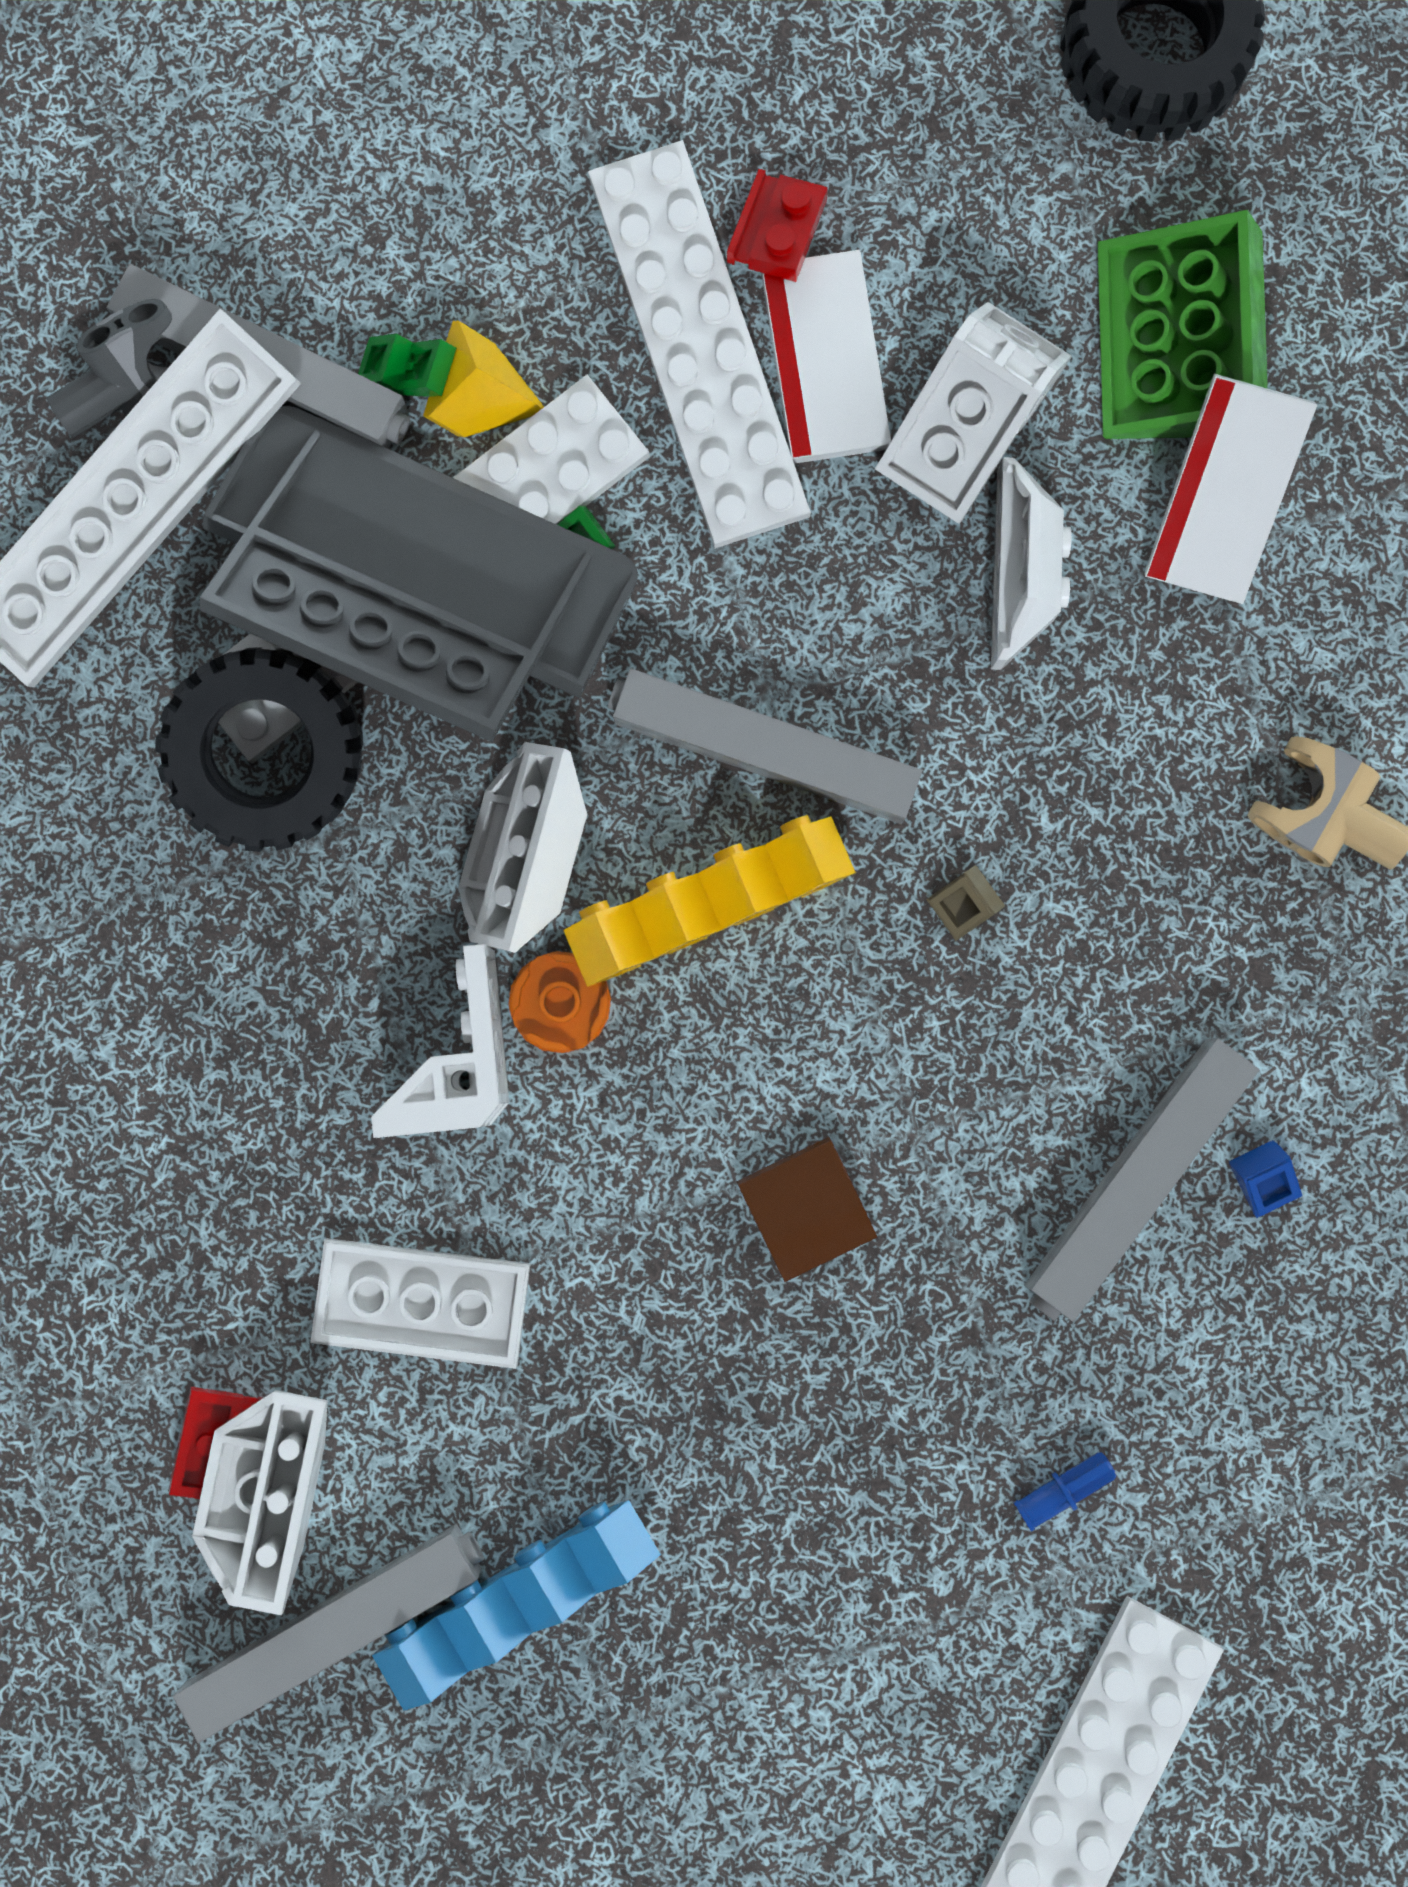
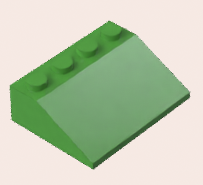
M1248 210L1098 241L1103 437L1105 439L1192 438L1214 374L1268 389L1263 232Z

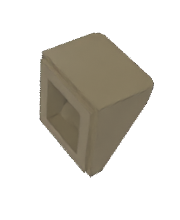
M976 865L926 899L955 941L1005 907Z

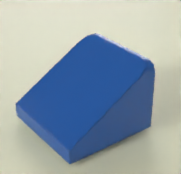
M1274 1140L1229 1161V1165L1256 1218L1302 1196L1291 1158Z

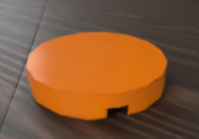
M554 951L536 957L520 969L511 985L508 1006L515 1027L527 1042L543 1051L568 1053L586 1047L601 1034L609 1019L611 995L607 981L587 987L573 953Z

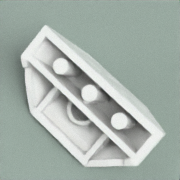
M1010 457L1003 458L997 471L991 669L1001 670L1055 620L1061 612V608H1067L1070 597L1069 577H1062V558L1069 557L1072 540L1071 527H1063L1064 510L1015 458Z
M529 742L523 743L517 751L518 756L500 771L485 790L458 887L464 916L469 925L467 930L469 941L513 953L517 952L560 914L587 817L571 751L565 748Z
M275 1390L214 1431L192 1537L210 1571L223 1589L221 1592L228 1605L282 1615L304 1548L325 1447L328 1400Z

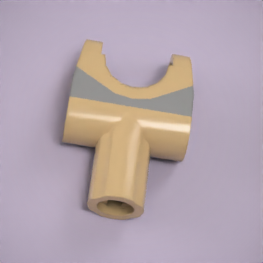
M1291 737L1284 752L1289 758L1298 762V765L1308 774L1312 785L1310 804L1302 810H1291L1285 807L1279 809L1268 803L1255 801L1247 815L1251 822L1285 848L1322 867H1331L1342 845L1345 844L1389 870L1395 868L1408 851V826L1367 804L1370 795L1381 778L1379 773L1344 751L1309 738Z

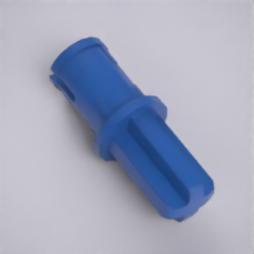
M1097 1452L1059 1476L1056 1471L1051 1474L1053 1477L1051 1481L1013 1503L1032 1532L1037 1526L1069 1507L1073 1511L1077 1510L1076 1503L1114 1481L1116 1473L1107 1457L1102 1452Z

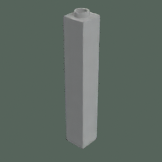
M129 263L106 308L113 314L146 299H159L163 301L172 313V321L168 328L158 336L157 344L180 355L216 312L222 309L301 382V385L283 404L284 406L301 409L387 449L390 448L392 442L399 444L403 440L410 424V416L407 415L408 409L402 395Z
M632 668L629 670L626 681L617 679L608 703V708L615 710L613 714L615 725L901 825L907 817L923 771L922 769Z
M1219 1038L1206 1039L1024 1284L1025 1287L1035 1294L1030 1300L1033 1306L1053 1321L1060 1314L1072 1322L1076 1320L1260 1071L1259 1068Z
M456 1523L186 1681L172 1697L197 1743L199 1744L477 1581L482 1571L479 1562L484 1560L482 1550L475 1537L470 1532L463 1535Z

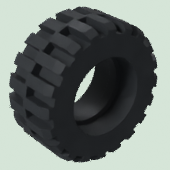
M1071 0L1060 40V49L1064 52L1061 60L1063 75L1065 78L1074 77L1069 90L1076 102L1080 103L1086 99L1090 103L1086 114L1097 123L1103 117L1113 122L1110 131L1124 137L1126 130L1130 129L1139 132L1137 140L1153 142L1156 134L1164 132L1166 141L1180 139L1183 137L1188 125L1192 132L1197 133L1209 126L1213 116L1220 117L1225 112L1235 95L1238 94L1252 68L1264 36L1261 30L1265 21L1264 4L1261 0ZM1143 4H1160L1174 8L1189 18L1197 28L1203 42L1204 54L1196 59L1180 64H1162L1146 59L1134 51L1126 42L1119 29L1117 16L1132 7Z
M262 647L246 648L226 653L195 669V672L184 679L173 691L174 696L170 703L165 705L159 719L162 722L161 733L156 736L155 752L160 753L162 764L157 767L161 783L167 782L171 789L172 795L168 797L177 811L181 808L185 810L192 818L188 823L201 833L206 829L216 835L215 842L228 847L232 843L245 845V851L261 852L264 847L275 846L276 850L292 847L299 840L305 839L307 841L316 836L329 822L332 823L341 813L354 790L360 774L363 735L362 730H359L358 714L353 703L347 700L342 692L343 687L334 677L330 678L320 669V665L309 659L304 660L297 657L291 651L279 648L276 650L262 649ZM250 700L273 701L290 709L304 724L311 743L310 763L304 777L290 790L270 797L252 796L232 786L218 770L212 753L213 734L222 716L237 704Z

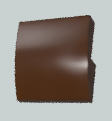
M830 1137L736 1181L784 1282L877 1238L870 1219Z

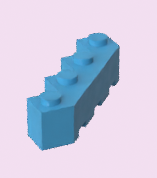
M626 1500L611 1507H608L606 1502L602 1501L592 1506L578 1517L580 1524L545 1545L541 1540L531 1543L514 1556L516 1562L482 1583H479L477 1580L451 1595V1602L415 1623L412 1618L385 1634L388 1643L376 1651L372 1657L403 1711L431 1703L467 1672L497 1663L533 1632L563 1623L597 1593L627 1584L657 1559L661 1554L630 1501Z

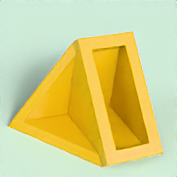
M452 321L446 342L457 348L442 396L428 397L423 417L456 436L468 437L532 417L544 408L540 400L495 343L464 323Z

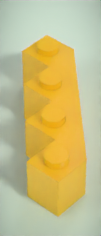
M808 815L798 817L781 825L780 829L783 835L765 845L745 851L741 843L732 845L715 853L713 857L716 863L699 873L677 879L675 873L670 872L647 882L646 886L649 892L630 902L610 908L608 901L604 900L579 911L581 921L563 931L587 987L641 967L643 963L666 954H672L705 940L714 933L745 923L773 911L774 908L798 897H806L856 873L832 816L811 822Z

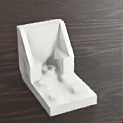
M987 302L972 312L954 335L875 470L960 524L1012 441L1031 418L1072 356Z
M485 944L463 946L464 959H456L459 991L465 990V993L468 994L469 1011L461 1012L462 1037L464 1043L472 1044L473 1052L430 1057L372 1115L373 1138L490 1126L509 1104L495 950ZM467 1071L469 1073L470 1088L464 1090L460 1085V1077Z

